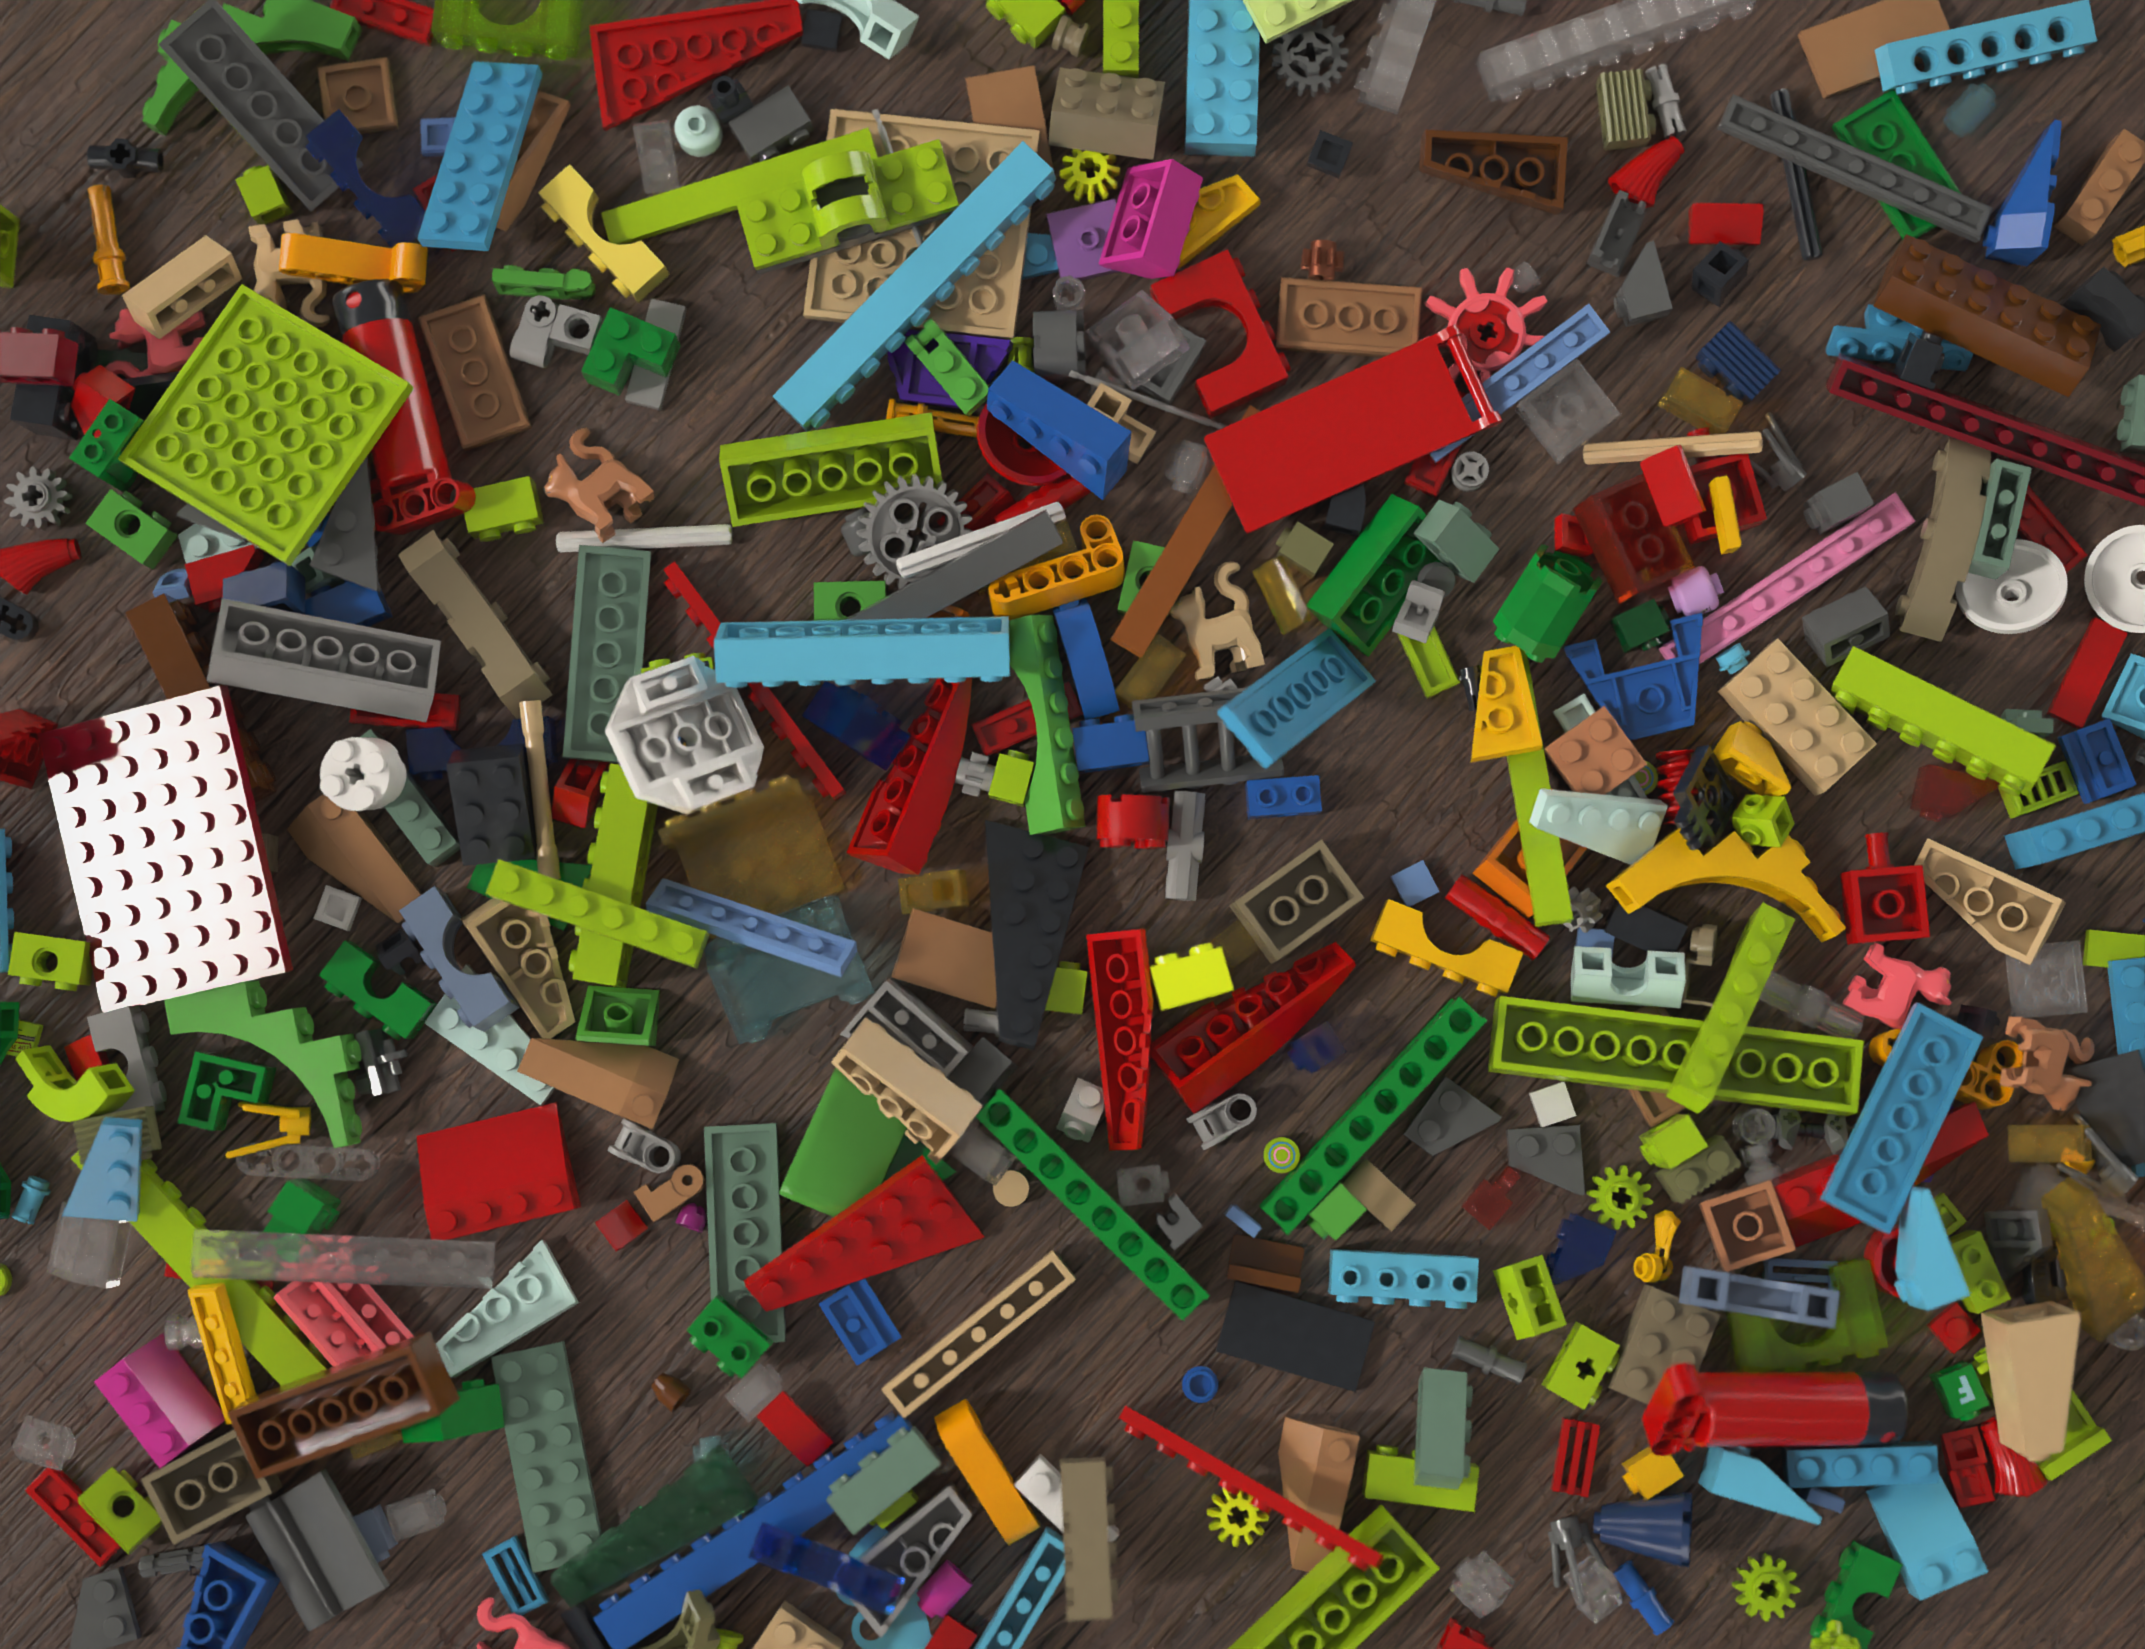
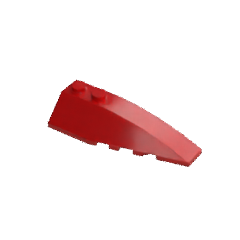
M966 677L965 681L950 683L944 681V678H937L924 701V704L927 706L925 713L918 716L916 720L913 719L907 730L911 734L902 752L895 750L889 761L894 764L885 781L879 779L874 786L846 852L847 854L896 873L920 874L921 869L927 862L928 852L934 837L941 828V820L946 811L956 779L966 735L972 677Z
M1132 929L1088 934L1086 938L1109 1150H1137L1142 1148L1147 1114L1153 1008L1145 929Z
M1334 942L1295 961L1293 968L1280 973L1274 971L1264 976L1265 982L1246 990L1243 986L1231 992L1233 997L1215 1005L1212 1001L1202 1006L1152 1042L1150 1057L1178 1096L1195 1114L1253 1072L1278 1051L1334 994L1355 968L1356 964Z
M1975 1101L1947 1112L1912 1187H1915L1989 1136ZM1831 1155L1768 1179L1773 1184L1795 1247L1862 1223V1221L1820 1200L1841 1155Z

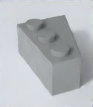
M892 977L882 984L840 1034L850 1038L866 1017L873 1023L881 1025L887 1031V1034L899 1043L910 1047L928 1065L942 1071L946 1078L974 1047L899 980Z

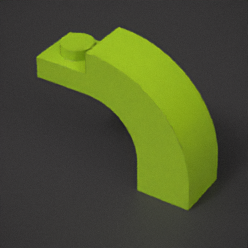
M50 1045L23 1049L15 1058L34 1086L27 1097L42 1113L55 1120L73 1122L111 1114L121 1108L135 1092L117 1063L88 1068L81 1079L76 1081Z

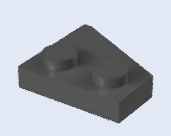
M1444 1076L1402 1135L1431 1156H1434L1499 1122L1502 1117Z
M1580 1125L1506 1129L1509 1166L1577 1195H1585Z
M2048 1209L1993 1210L1984 1212L1989 1251L2003 1281L2009 1280L2053 1246Z
M123 1566L84 1578L70 1649H107L142 1637Z

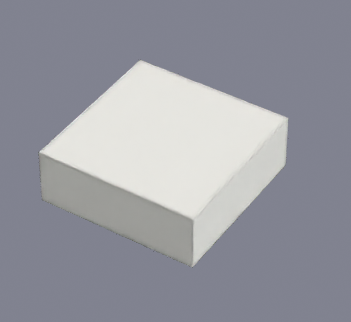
M326 885L313 919L350 931L362 898Z
M1564 1081L1529 1093L1540 1127L1576 1116Z

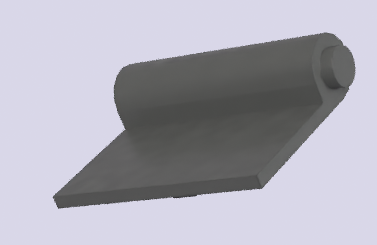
M326 1469L272 1501L267 1495L248 1506L251 1513L245 1517L308 1632L390 1586Z

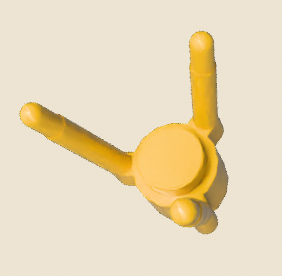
M240 1101L238 1105L244 1111L280 1116V1132H287V1136L228 1151L226 1157L234 1158L286 1144H301V1136H310L311 1107H283Z

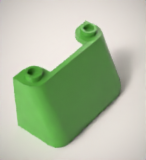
M835 1068L785 1177L779 1195L835 1217L882 1184L903 1135L908 1128L897 1117L888 1118L879 1110L877 1098L873 1094L864 1095L838 1068Z

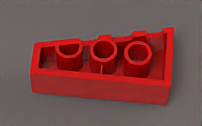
M20 708L0 713V781L32 789L44 760L39 734L56 729L59 723Z

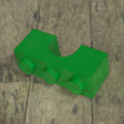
M344 940L319 974L321 978L327 981L324 987L341 999L344 995L355 1002L353 1008L367 1019L371 1020L375 1016L384 1023L382 1030L398 1041L402 1037L414 1039L437 1006V1003L410 983H402L396 992L388 998L383 999L374 992L371 982L372 976L381 962L354 942Z
M1853 1541L1851 1547H1846L1840 1557L1839 1567L1841 1570L1837 1580L1831 1581L1827 1587L1824 1600L1827 1603L1822 1615L1818 1614L1812 1622L1810 1628L1811 1640L1821 1637L1822 1632L1827 1631L1828 1621L1836 1620L1842 1623V1634L1848 1635L1850 1638H1857L1860 1648L1867 1649L1874 1632L1855 1621L1852 1612L1853 1604L1861 1594L1866 1592L1878 1593L1889 1598L1903 1564Z

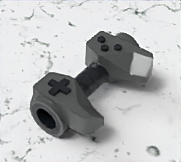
M1780 1108L1779 1113L1773 1116L1771 1135L1772 1139L1779 1141V1145L1782 1148L1788 1150L1793 1149L1797 1136L1825 1139L1834 1155H1841L1855 1124L1846 1122L1845 1116L1828 1114L1825 1124L1802 1123L1797 1110Z

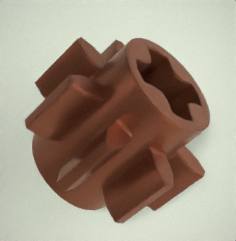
M1311 241L1310 249H1303L1301 270H1309L1308 278L1311 280L1333 281L1335 279V272L1342 273L1345 252L1337 251V243L1334 241Z

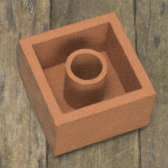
M1605 706L1544 749L1545 755L1572 792L1606 795L1647 765Z
M1771 1180L1699 1203L1722 1271L1725 1273L1796 1250Z

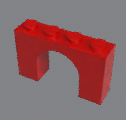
M1228 249L1150 286V295L1165 325L1201 308L1217 307L1235 315L1245 329L1247 345L1241 356L1233 363L1201 377L1195 382L1196 392L1209 419L1285 385L1288 380L1287 372L1291 371L1285 354L1283 352L1277 353L1272 343L1276 337L1268 320L1262 322L1257 309L1261 308L1256 293L1252 288L1247 290L1242 280L1245 277V271L1238 257L1232 259Z

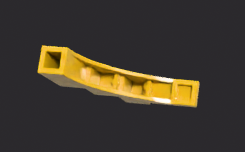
M1677 829L1606 885L1628 914L1642 907L1662 892L1692 884L1720 883L1752 889L1783 903L1801 916L1821 943L1836 937L1846 928L1841 922L1838 911L1830 904H1827L1818 893L1815 882L1808 876H1804L1801 872L1811 862L1805 856L1806 853L1803 846L1798 841L1792 839L1789 834L1781 847H1767L1755 857L1752 853L1751 845L1742 840L1735 831L1721 838L1716 846L1710 847L1702 854L1698 849L1690 850L1686 844L1687 840L1683 839L1680 834L1681 829Z

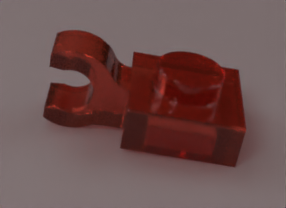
M1507 1166L1493 1185L1483 1179L1463 1202L1461 1207L1490 1231L1513 1204L1505 1195L1521 1176Z

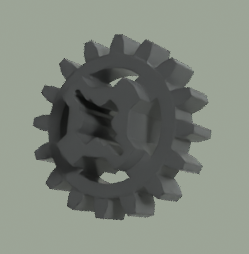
M1318 19L1315 26H1310L1309 22L1291 31L1290 34L1287 33L1279 37L1278 39L1282 44L1274 43L1272 52L1278 56L1272 58V67H1280L1276 72V79H1287L1285 85L1287 91L1296 86L1298 87V96H1302L1305 89H1308L1312 97H1316L1318 88H1322L1324 92L1329 93L1331 89L1330 81L1335 84L1341 82L1342 76L1339 72H1346L1348 63L1343 59L1348 57L1349 51L1347 48H1340L1344 42L1343 35L1333 36L1334 25L1329 26L1325 30L1322 28V19ZM1301 40L1297 48H1291L1290 52H1287L1295 41ZM1311 53V56L1313 59H1315V62H1309V59L1305 56V54ZM1330 64H1333L1327 73H1325L1322 76H1319V72L1322 70V68L1329 67ZM1293 71H1297V72H1298L1299 74H1301L1303 77L1297 75V74H1296L1295 72H1293Z

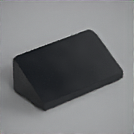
M580 1601L561 1614L563 1622L579 1649H612L594 1621V1616L585 1601Z

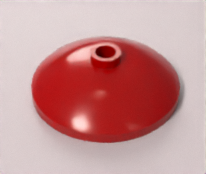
M987 403L985 404L977 423V439L984 458L996 472L1008 480L1028 486L1050 484L1067 474L1065 470L1023 437L995 418L987 410ZM1019 442L1027 444L1029 449L1020 447Z

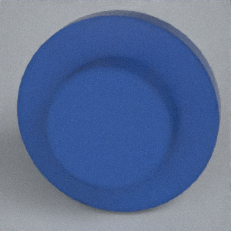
M1195 1366L1189 1369L1183 1377V1392L1193 1402H1208L1217 1393L1218 1379L1211 1369L1205 1366Z

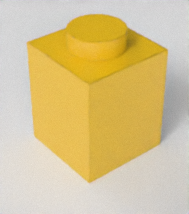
M1650 1446L1622 1463L1627 1472L1622 1478L1634 1495L1639 1492L1647 1500L1684 1477L1671 1455L1656 1456L1651 1452Z

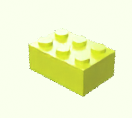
M1211 942L1190 948L1188 951L1189 956L1178 959L1177 953L1155 958V966L1149 969L1160 1012L1234 990L1222 947L1213 949Z

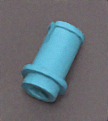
M29 1176L27 1181H23L22 1187L24 1189L15 1211L12 1213V1218L26 1223L28 1220V1224H34L45 1195H49L51 1192L48 1189L50 1182L36 1176Z

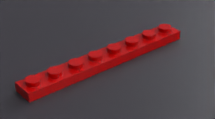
M674 561L663 569L669 577L664 584L676 599L681 596L684 597L690 605L685 612L697 628L702 624L705 625L711 634L706 640L714 650V639L720 622ZM747 682L753 690L748 697L760 713L767 709L774 718V721L769 725L781 741L788 737L794 745L795 749L790 753L800 767L805 769L809 766L817 776L811 782L823 798L830 794L836 801L845 795L846 791L771 690L763 686L762 682Z
M1125 1405L1119 1419L1127 1423L1124 1430L1142 1441L1146 1435L1158 1441L1155 1448L1173 1459L1179 1453L1190 1460L1186 1467L1203 1477H1206L1208 1472L1215 1474L1221 1478L1218 1484L1220 1487L1236 1496L1240 1490L1253 1497L1250 1504L1269 1515L1273 1508L1285 1515L1282 1523L1302 1533L1305 1527L1317 1534L1314 1542L1331 1552H1334L1338 1546L1350 1553L1347 1558L1348 1562L1364 1571H1367L1369 1565L1378 1570L1385 1557L1382 1554Z

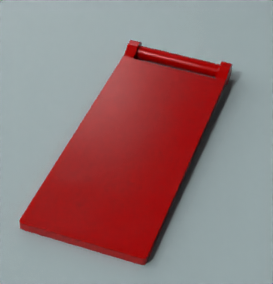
M1459 324L1451 325L1430 337L1204 437L1205 444L1244 531L1247 534L1475 433L1500 424L1503 420L1499 411H1494L1462 342L1461 336L1463 333ZM1448 343L1481 418L1472 422L1439 351V345Z

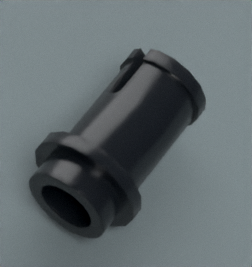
M1481 665L1461 669V677H1458V681L1462 680L1469 711L1477 710Z

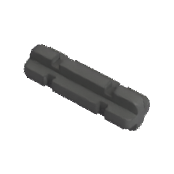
M205 1546L194 1547V1551L191 1552L187 1548L159 1553V1557H156V1554L142 1556L138 1564L142 1577L148 1578L158 1576V1572H161V1575L189 1571L192 1570V1566H195V1569H201L204 1561L202 1555Z

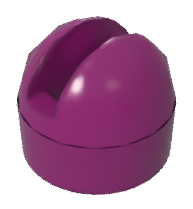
M690 1203L681 1208L675 1223L702 1233L706 1224L707 1214L702 1206L697 1207L695 1203Z

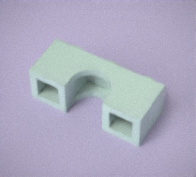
M1575 946L1571 967L1572 1002L1680 1008L1686 981L1684 953L1648 951L1644 963L1633 968H1623L1612 962L1611 948Z

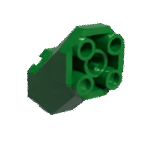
M1543 544L1535 552L1493 620L1497 627L1494 634L1500 641L1507 644L1513 643L1523 649L1530 659L1543 663L1546 657L1553 659L1556 657L1603 582L1599 576L1595 581L1590 576L1594 569L1589 563L1575 555L1554 551V553L1546 552L1549 546Z

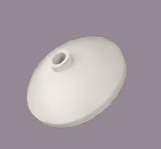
M2134 525L2113 532L2096 546L2086 565L2084 584L2087 598L2092 608L2105 622L2123 631L2145 633V584L2139 583L2136 578L2139 571H2145V525Z
M2016 539L2008 571L1996 580L1968 573L1965 583L1957 581L1956 598L1963 614L1975 625L1995 633H2023L2047 623L2061 609L2067 595V574L2062 562L2051 550L2032 541ZM2011 597L2017 598L2015 601H2007Z

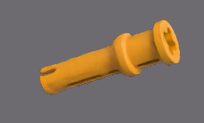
M94 185L87 190L97 251L94 252L93 256L94 264L98 265L100 283L97 284V290L105 295L125 293L130 290L129 281L125 280L123 263L126 261V256L123 250L119 249L111 187L106 185L103 191V185Z
M889 399L886 419L932 412L935 432L977 438V423L979 419L977 416L928 409V405H925V403H919L916 406L896 403L895 399Z

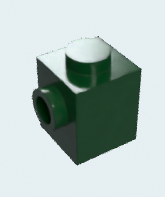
M1652 599L1615 616L1609 622L1624 653H1627L1640 646L1643 652L1662 644L1661 637L1669 632L1667 625L1670 624V619L1665 608L1662 605L1657 606L1655 599Z

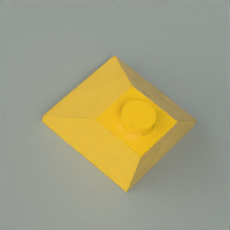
M1739 721L1730 725L1713 750L1725 774L1754 794L1767 796L1787 794L1792 787L1770 741L1761 736L1763 734L1761 729L1746 721L1744 723Z

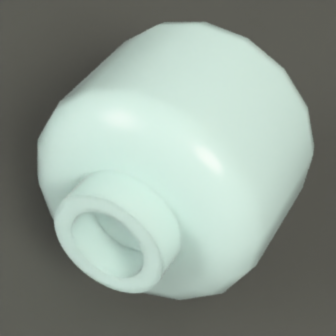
M700 105L690 106L682 110L676 118L674 125L675 136L681 148L689 155L696 157L708 156L720 146L723 137L722 127L715 113L709 108Z

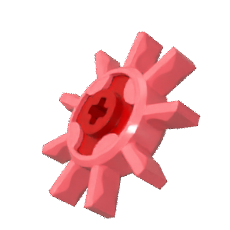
M1508 267L1499 277L1497 290L1494 294H1479L1475 286L1474 276L1468 268L1460 270L1459 279L1460 285L1465 292L1466 300L1455 308L1448 305L1441 298L1430 296L1425 304L1433 313L1441 315L1449 321L1447 327L1459 324L1463 333L1461 336L1462 342L1476 372L1480 376L1481 383L1490 378L1492 373L1498 372L1518 357L1522 348H1530L1545 337L1527 334L1524 319L1539 312L1548 302L1546 297L1543 295L1532 298L1528 303L1517 308L1513 302L1506 298L1508 289L1513 283L1514 270ZM1485 326H1489L1492 328L1491 335L1495 339L1489 337L1486 342L1480 339L1481 333L1477 329L1483 330ZM1448 343L1438 346V348H1448L1452 357L1454 358L1448 346ZM1456 361L1448 368L1454 382L1460 374Z

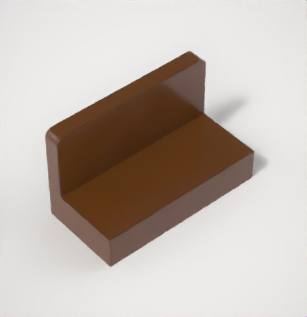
M1235 1234L1232 1240L1226 1278L1299 1293L1301 1283L1299 1276L1304 1249L1299 1246Z

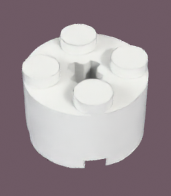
M347 738L336 741L326 753L321 765L320 788L324 795L328 796L333 803L341 808L352 811L375 810L386 806L399 797L406 782V768L404 763L401 762L398 755L399 752L391 743L380 738Z

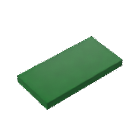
M1895 89L1886 92L1836 122L1831 127L1840 141L1960 193ZM1878 200L1902 239L1906 234L1918 239L1938 227Z

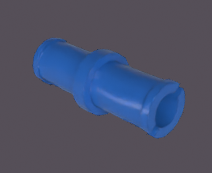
M1632 1560L1623 1563L1613 1571L1612 1575L1616 1577L1631 1599L1629 1604L1633 1609L1640 1611L1655 1635L1663 1633L1673 1625L1674 1620L1668 1615L1655 1596L1657 1591L1653 1586L1649 1587L1633 1565Z

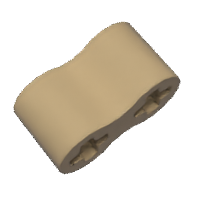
M1364 1159L1342 1183L1391 1232L1416 1206L1408 1196L1367 1159Z

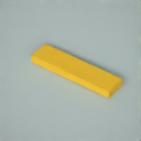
M225 1284L195 1285L187 1291L226 1425L232 1423L227 1412L248 1398L255 1396L256 1392Z

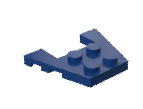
M1702 613L1670 620V628L1678 657L1607 675L1604 673L1596 639L1564 646L1565 654L1599 707H1606L1630 741L1694 726L1703 625Z

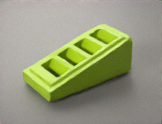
M2066 760L2043 768L2035 783L2041 800L2036 802L2031 790L2028 796H2026L2028 801L2026 806L2023 805L2020 795L2019 797L2010 795L2001 790L1999 785H1997L2010 819L2079 794ZM2056 771L2060 772L2066 787V791L2061 793L2053 775ZM2046 776L2053 796L2048 797L2041 777Z

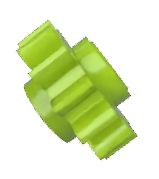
M1621 1165L1617 1175H1615L1612 1168L1605 1167L1606 1179L1603 1180V1178L1596 1176L1592 1178L1594 1183L1598 1185V1189L1587 1191L1586 1194L1588 1196L1596 1198V1203H1592L1588 1208L1590 1211L1601 1210L1602 1213L1598 1218V1222L1601 1224L1606 1223L1609 1218H1612L1611 1225L1615 1230H1619L1622 1220L1625 1221L1628 1227L1634 1228L1635 1221L1633 1217L1635 1215L1640 1218H1647L1645 1211L1641 1210L1642 1205L1653 1204L1651 1199L1643 1197V1192L1648 1191L1651 1185L1645 1183L1638 1184L1642 1174L1639 1171L1633 1172L1628 1177L1627 1166ZM1619 1187H1622L1621 1192L1627 1195L1626 1203L1621 1202L1620 1207H1618V1203L1612 1200L1613 1192L1618 1193Z
M1767 1553L1762 1555V1562L1760 1564L1749 1556L1748 1564L1750 1568L1748 1570L1742 1567L1736 1568L1743 1579L1742 1581L1732 1582V1586L1743 1593L1739 1594L1735 1601L1739 1605H1745L1749 1602L1746 1607V1613L1753 1617L1760 1610V1617L1765 1622L1769 1621L1771 1611L1780 1618H1784L1782 1606L1786 1604L1788 1607L1795 1608L1796 1605L1789 1598L1790 1593L1796 1594L1800 1592L1797 1586L1789 1583V1581L1797 1576L1796 1572L1793 1570H1785L1783 1572L1786 1567V1561L1778 1558L1772 1565V1558ZM1762 1582L1773 1586L1769 1593L1759 1589Z

